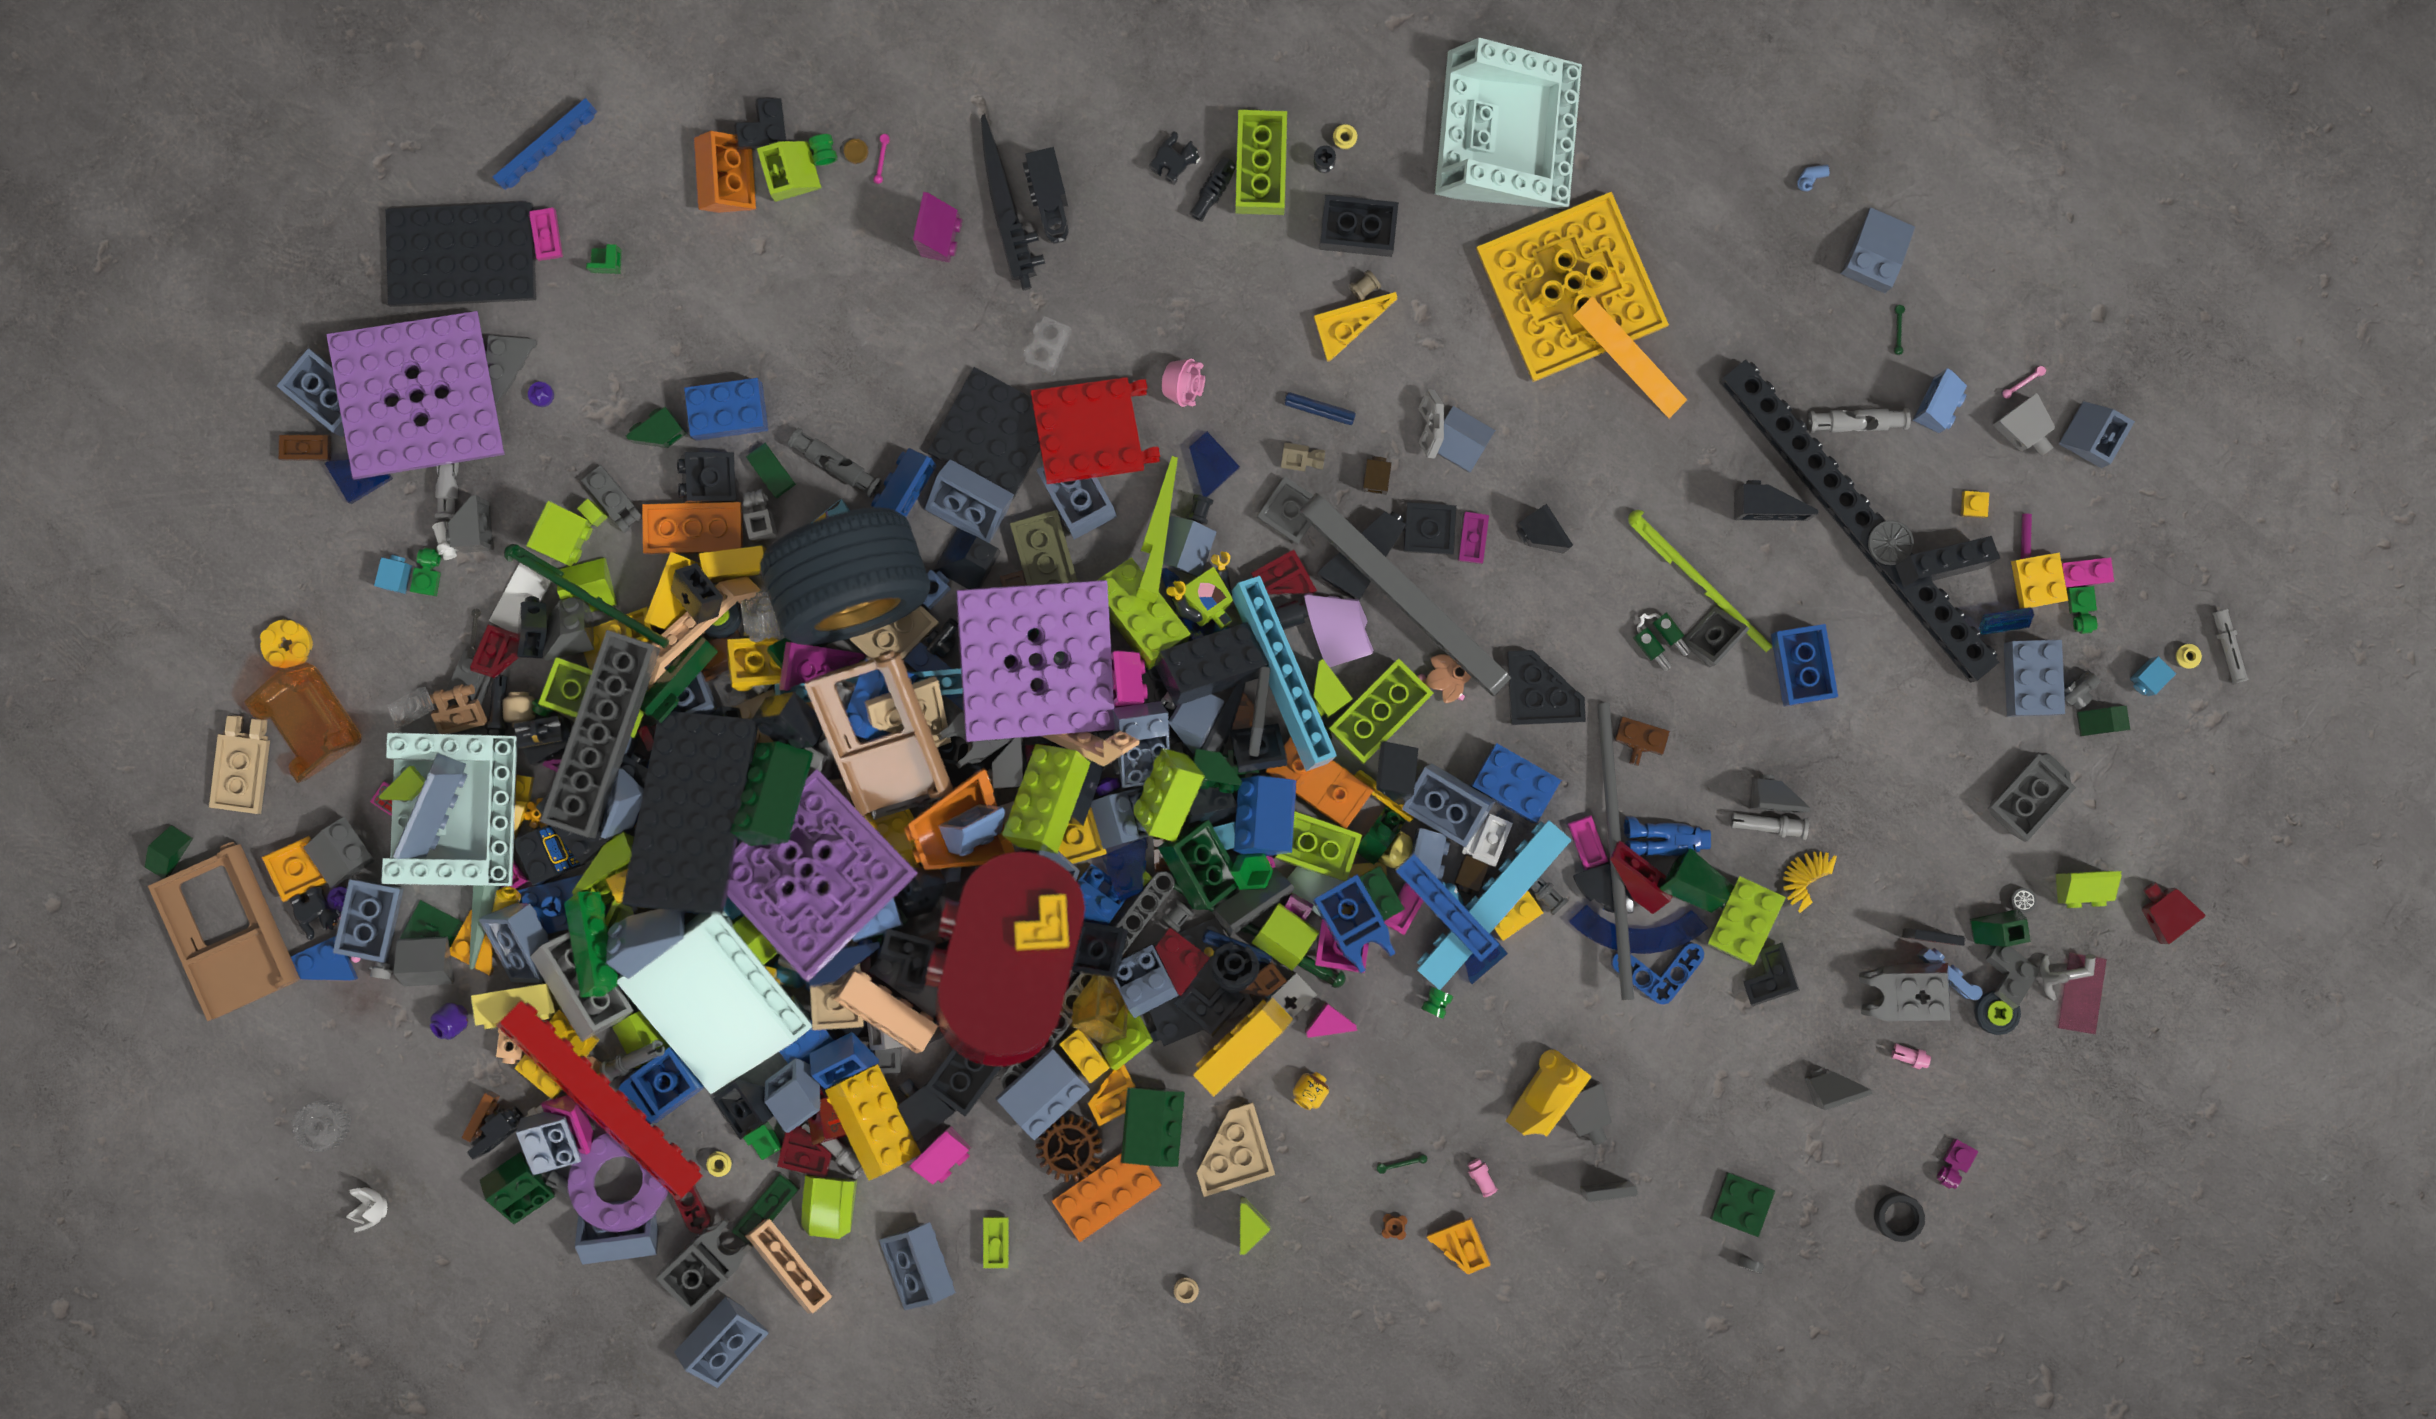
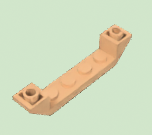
M747 576L719 582L715 587L723 596L717 618L696 624L690 614L686 612L661 635L669 640L666 648L654 642L652 643V645L661 648L648 688L650 689L666 671L665 667L736 602L746 609L763 594L762 590Z
M1122 731L1106 740L1089 732L1042 735V737L1060 746L1077 750L1085 758L1102 766L1109 764L1139 745L1138 739Z

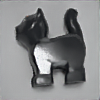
M1175 131L1171 132V136L1159 147L1156 157L1149 164L1151 171L1159 176L1162 174V168L1168 169L1166 180L1173 185L1176 184L1178 176L1185 171L1188 165L1197 164L1200 161L1198 149L1193 145V141L1188 142L1183 147L1181 154H1178L1171 147L1178 140V133Z
M313 887L305 891L309 898L307 902H305L304 895L300 896V894L289 899L293 907L294 918L306 933L308 940L314 938V930L309 925L310 922L319 917L320 924L325 930L328 928L334 930V926L337 925L338 919L341 916L337 909L329 907L327 900L323 896V887Z

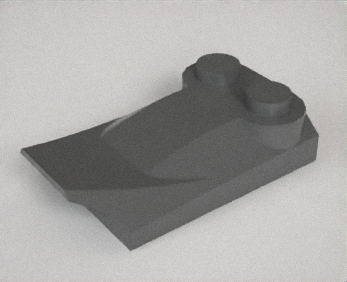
M2037 754L2005 790L1991 801L1988 809L1992 816L2012 835L2023 842H2027L2076 787L2071 783V773L2050 754Z

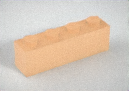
M861 971L850 973L833 1000L915 1053L923 1052L938 1025L933 1023L934 1019L924 1012L919 1014L913 1010V1005L901 998L898 1000L891 995L892 991L883 985L877 986L870 982L871 977Z
M770 1219L763 1220L746 1235V1238L807 1313L813 1314L832 1297Z

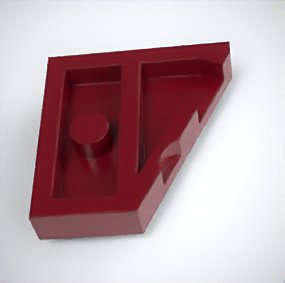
M1294 549L1251 573L1253 578L1261 577L1268 595L1305 594L1317 591Z
M488 625L471 663V671L493 678L497 677L519 658L517 657L518 633Z
M799 1125L789 1133H785L777 1167L827 1178L833 1154L822 1144L813 1146L811 1135Z

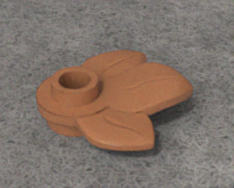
M1440 654L1432 657L1431 663L1435 669L1427 676L1424 684L1434 690H1443L1442 697L1444 703H1451L1463 694L1464 684L1470 680L1471 676L1464 670V675L1458 677L1455 674V670L1461 667L1449 655Z

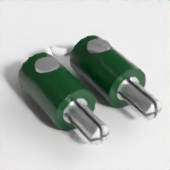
M1667 612L1662 616L1657 613L1651 615L1644 613L1640 616L1641 622L1637 626L1638 634L1633 639L1650 661L1656 659L1663 670L1667 671L1671 668V665L1662 655L1665 649L1648 627L1642 631L1640 629L1644 624V618L1651 619L1657 617L1658 619L1652 624L1670 646L1673 644L1677 646L1683 656H1687L1691 652L1681 639L1685 635Z

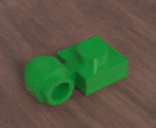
M425 547L418 551L417 563L421 564L423 569L414 568L410 592L437 597L441 572L433 571V568L440 565L441 555L438 554L436 549Z
M2094 586L2067 589L2069 614L2078 613V617L2073 619L2074 631L2080 634H2088L2097 630V618L2089 614V612L2097 611Z

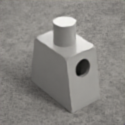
M2037 393L1993 424L2021 452L2033 445L2037 452L2043 456L2054 448L2045 436L2055 429V425Z

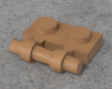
M460 684L454 686L451 690L445 691L441 689L434 691L432 695L426 696L427 704H436L438 710H434L431 713V716L439 734H451L482 726L488 721L479 700L469 701L467 695L475 693V688L472 684L466 686ZM456 699L458 704L449 706L448 700Z

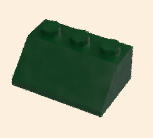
M1204 820L1180 831L1175 842L1166 840L1158 847L1193 910H1209L1238 887L1231 874L1234 864L1209 820Z
M1127 1087L1121 1163L1155 1167H1178L1184 1091L1169 1088Z

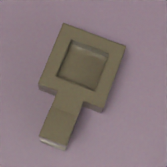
M1284 443L1281 468L1305 471L1306 466H1312L1323 470L1325 450L1316 449L1308 452L1309 446Z

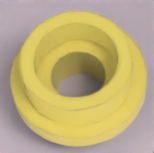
M1340 125L1333 133V141L1337 147L1349 149L1357 141V132L1350 125ZM1342 134H1347L1349 136V140L1343 141L1340 138V136Z
M2185 644L2176 652L2177 663L2183 668L2191 669L2198 666L2201 662V651L2193 644ZM2187 652H2191L2193 655L2191 661L2186 657Z
M720 1151L711 1154L706 1162L708 1172L716 1177L726 1175L732 1166L729 1155ZM720 1159L723 1161V1168L716 1167V1160Z

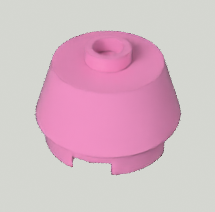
M1194 359L1170 362L1162 376L1163 395L1181 407L1195 406L1194 400L1197 395H1202L1205 384V376L1201 375L1200 370L1203 364L1195 362Z

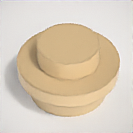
M1185 1277L1176 1282L1174 1295L1180 1302L1190 1303L1198 1296L1199 1288L1193 1279Z

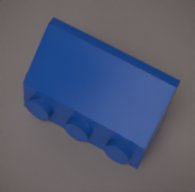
M908 448L907 452L903 451L896 462L898 467L894 474L890 472L885 479L884 486L886 487L882 494L878 493L871 504L873 508H889L905 517L908 516L937 467L930 457L911 448Z
M876 669L859 675L846 711L855 735L869 740L891 734L883 729L874 728L870 724L865 701L890 692L881 670ZM907 671L911 683L914 684L918 675Z
M1264 776L1242 778L1241 786L1238 789L1234 851L1241 854L1264 853L1266 856L1292 853L1296 781Z

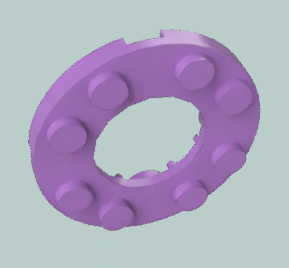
M608 1133L596 1137L592 1140L590 1153L587 1155L580 1153L582 1161L571 1166L568 1177V1192L572 1205L585 1221L598 1229L622 1232L637 1228L656 1214L655 1212L661 1206L663 1200L666 1199L668 1191ZM614 1157L633 1159L639 1164L643 1173V1183L639 1193L632 1200L624 1204L612 1205L604 1202L598 1197L594 1187L595 1176L600 1167Z

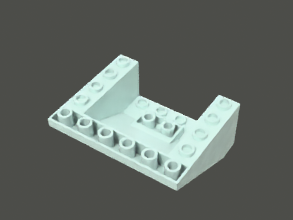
M1483 38L1474 39L1448 51L1435 194L1461 200L1557 209L1569 208L1582 64Z
M387 733L386 758L394 760L393 782L409 766H415L426 780L437 753L465 763L466 766L463 773L468 775L463 787L456 788L454 794L459 795L453 809L448 807L445 814L449 816L444 830L438 829L436 835L440 836L439 842L435 850H429L427 857L396 859L393 857L419 794L412 801L392 800L390 859H383L382 884L512 886L517 736Z
M725 912L723 915L698 914L684 925V939L630 979L623 975L618 977V985L710 1094L787 1047L812 1028V1021L807 1010L794 995L789 997L733 929L732 920Z

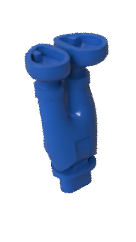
M1634 816L1625 817L1624 833L1627 838H1665V841L1640 842L1627 840L1625 845L1639 856L1644 853L1645 855L1680 856L1689 848H1692L1695 852H1700V849L1711 848L1710 830H1700V827L1694 828L1682 823H1646L1643 825Z

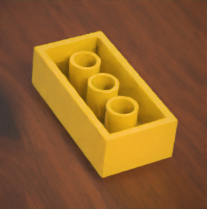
M1273 997L1267 1003L1262 1000L1248 1017L1245 1016L1230 1033L1228 1032L1213 1049H1210L1196 1064L1198 1069L1193 1076L1214 1097L1287 1028L1293 1018Z
M878 1064L825 1090L868 1181L884 1175L921 1155Z

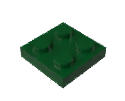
M1727 1172L1710 1219L1759 1238L1775 1190Z

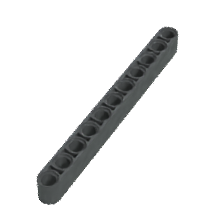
M1315 493L1299 510L1300 514L1490 695L1495 696L1511 679L1501 666L1322 496Z
M1163 871L1157 873L1116 926L1128 930L1123 954L1172 891L1174 878L1170 873ZM1162 875L1167 876L1171 881L1170 887L1165 890L1159 889L1156 884L1157 878ZM1146 895L1153 896L1156 901L1155 907L1145 909L1141 904L1142 898ZM1136 915L1140 918L1141 924L1137 929H1131L1127 926L1126 921L1129 916ZM1080 973L1064 996L1060 1015L1065 1018V1025L1061 1028L1055 1027L1049 1038L1050 1045L1042 1048L1033 1056L1035 1061L1056 1044L1106 977L1092 975L1095 978V986L1086 988L1082 985V977L1090 974ZM1069 995H1077L1080 998V1005L1077 1008H1071L1067 1005V997ZM1022 1062L1011 1065L1001 1079L1003 1089L1005 1090L1009 1086L1007 1084L1008 1075L1015 1074L1019 1077L1029 1067H1025Z

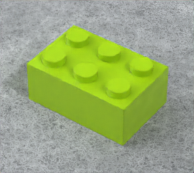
M1162 748L1159 756L1154 760L1150 777L1144 783L1143 793L1134 806L1133 814L1149 835L1173 842L1176 841L1203 781V773L1188 755Z
M1739 876L1707 945L1754 966L1786 897Z

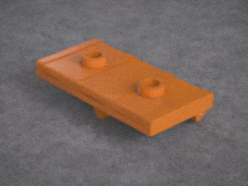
M1290 737L1284 745L1287 766L1268 768L1265 773L1274 778L1295 780L1296 795L1340 827L1347 829L1375 789L1333 760L1326 765L1305 771L1294 742Z

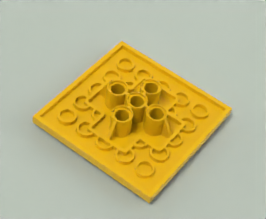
M1612 191L1476 248L1532 382L1607 352L1573 316L1579 310L1578 302L1586 303L1593 297L1633 341L1669 326ZM1560 257L1567 258L1570 261V266H1561L1558 259ZM1592 270L1599 271L1602 274V279H1593L1590 272ZM1574 279L1578 281L1580 288H1570L1568 280ZM1545 290H1555L1557 297L1554 299L1547 297Z

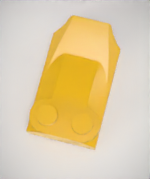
M785 637L728 639L727 654L732 688L738 691H748L753 686L779 684L782 669L769 655L767 648Z
M1555 1049L1547 1050L1541 1055L1539 1070L1505 1120L1524 1136L1543 1134L1547 1137L1592 1077Z

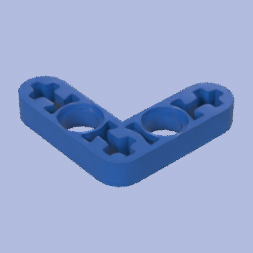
M1695 943L1685 944L1660 976L1630 954L1631 967H1634L1635 963L1638 964V967L1632 971L1633 985L1654 1002L1663 1005L1668 1004L1703 961V948ZM1696 948L1697 951L1695 954L1698 956V958H1691L1688 961L1687 964L1691 965V968L1688 970V968L1684 964L1679 963L1678 960L1681 958L1682 961H1685L1689 956L1687 950H1694ZM1616 952L1611 958V965L1619 974L1618 952ZM1674 967H1681L1684 972L1683 978L1679 981L1671 978L1670 972ZM1639 971H1646L1649 975V980L1644 985L1636 982V974ZM1666 977L1676 987L1673 989L1669 986L1665 991L1668 995L1667 998L1661 997L1658 999V992L1656 990L1657 988L1663 989L1667 985V983L1663 982Z

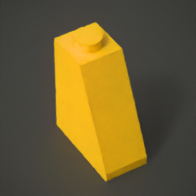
M754 546L699 553L701 567L712 583L761 574L760 562L766 548Z

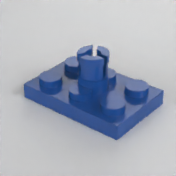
M583 875L518 890L521 894L520 903H530L547 934L569 929L564 903L573 896L572 891Z

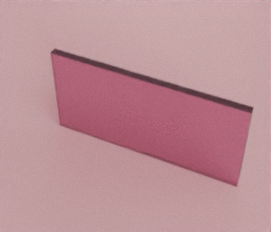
M2069 953L2067 970L2083 968L2085 966V955ZM2095 959L2094 976L2069 980L2064 984L2058 1028L2096 1035L2107 959Z

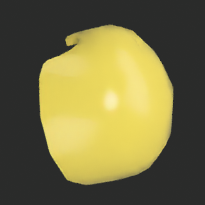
M1402 831L1395 836L1387 850L1378 859L1379 862L1387 867L1397 868L1412 854V839Z

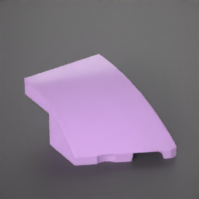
M1312 593L1305 594L1304 598L1313 632L1322 657L1329 667L1373 653V647L1365 631L1368 621L1358 599H1340L1335 596L1321 597L1314 596Z

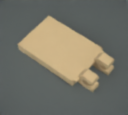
M227 716L225 731L223 734H218L209 802L210 808L253 814L261 813L270 740H268V736H265L268 720L251 719L250 732L246 734L240 733L243 727V716Z

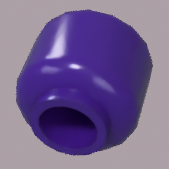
M446 1003L432 1014L430 1029L436 1037L451 1040L468 1026V1012L462 1005Z

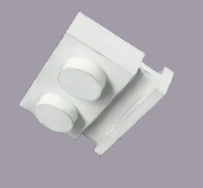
M1492 814L1487 815L1467 847H1464L1462 853L1473 855L1472 858L1495 867L1513 823Z

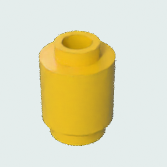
M510 886L498 889L495 894L492 912L515 903H520L521 894Z

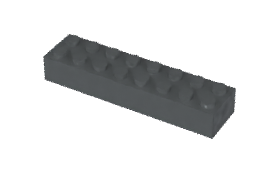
M609 630L606 631L540 822L585 837H596L661 648Z

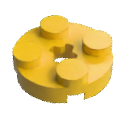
M291 620L276 621L270 624L260 635V647L264 658L272 666L284 669H293L304 664L313 646L312 637L308 629L298 622ZM283 639L292 641L288 651L285 648H281Z

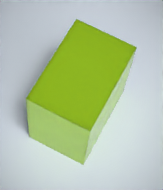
M588 498L577 508L596 527L608 517Z

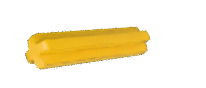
M1362 770L1357 771L1355 776L1375 789L1371 795L1409 822L1413 820L1414 817L1402 810L1404 804L1398 805L1376 789L1377 781Z

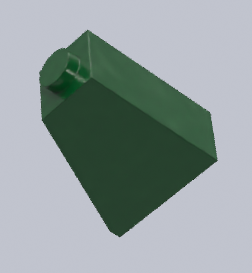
M1689 848L1675 859L1660 889L1669 895L1712 913L1719 907L1725 908L1735 886L1692 848Z

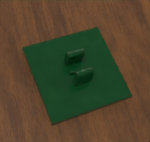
M420 900L400 939L448 936L450 949L464 922Z

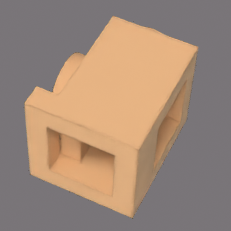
M498 1028L499 1038L496 1057L503 1058L502 1063L517 1064L518 1060H521L525 1053L514 1043L513 1050L509 1051L507 1049L508 1042L512 1041Z

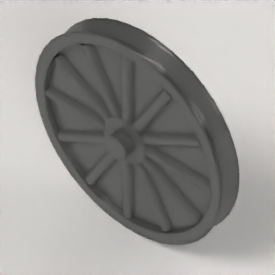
M1892 520L1882 522L1874 527L1868 539L1871 555L1878 562L1885 565H1896L1906 559L1912 553L1914 539L1908 527Z

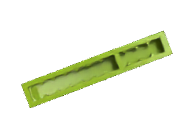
M1175 456L1171 457L1141 551L1150 555L1136 597L1155 603L1159 592L1178 457Z

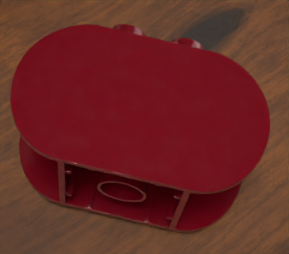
M1029 852L1003 854L987 861L971 875L963 889L960 902L946 899L938 937L949 939L950 944L948 951L934 948L925 985L938 988L935 1011L937 1022L944 1038L955 1051L975 1063L987 1066H1010L1024 1062L1035 1056L1045 1046L1058 1023L1084 918L1085 903L1082 891L1075 878L1057 862ZM1065 895L1068 947L1016 950L1015 923L1040 922L1039 897Z

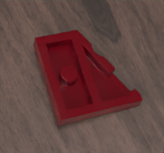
M1169 928L1155 947L1180 996L1210 959V957L1172 928Z

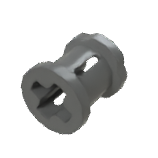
M1178 899L1176 901L1177 905L1172 911L1162 918L1177 932L1181 930L1180 927L1189 916L1193 917L1195 914Z

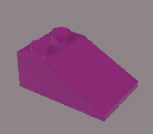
M923 192L913 241L921 257L950 263L951 256H955L957 251L955 236L956 232L960 233L963 219L960 218L957 209L928 192Z

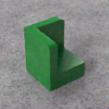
M606 244V248H592L591 263H586V268L591 273L621 274L622 250L616 244Z
M1264 853L1238 855L1231 869V874L1239 890L1266 888L1273 873V869Z
M769 1122L743 1137L748 1146L753 1145L761 1160L782 1149V1143Z

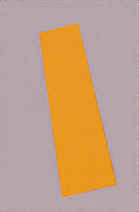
M1593 297L1573 315L1668 418L1687 401L1685 396Z

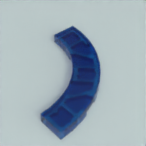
M1585 905L1568 920L1576 930L1590 940L1607 948L1617 950L1615 924L1602 918L1588 905ZM1689 910L1680 918L1666 925L1647 929L1628 928L1630 953L1651 954L1664 952L1690 942L1706 931L1708 927L1692 910Z

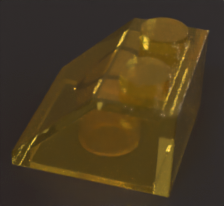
M1094 975L1073 1003L1072 1026L1101 1044L1126 1038L1128 1007L1117 985L1105 977Z

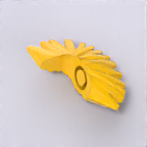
M1821 851L1819 852V857H1817L1816 852H1813L1812 862L1808 854L1805 853L1807 866L1799 857L1795 858L1796 863L1790 862L1795 869L1787 866L1790 872H1784L1788 877H1783V880L1794 884L1784 886L1783 888L1784 891L1795 890L1787 897L1788 900L1793 899L1790 903L1791 905L1802 900L1798 910L1799 913L1812 904L1806 887L1819 878L1832 874L1837 856L1834 855L1828 862L1829 853L1825 852L1822 859Z

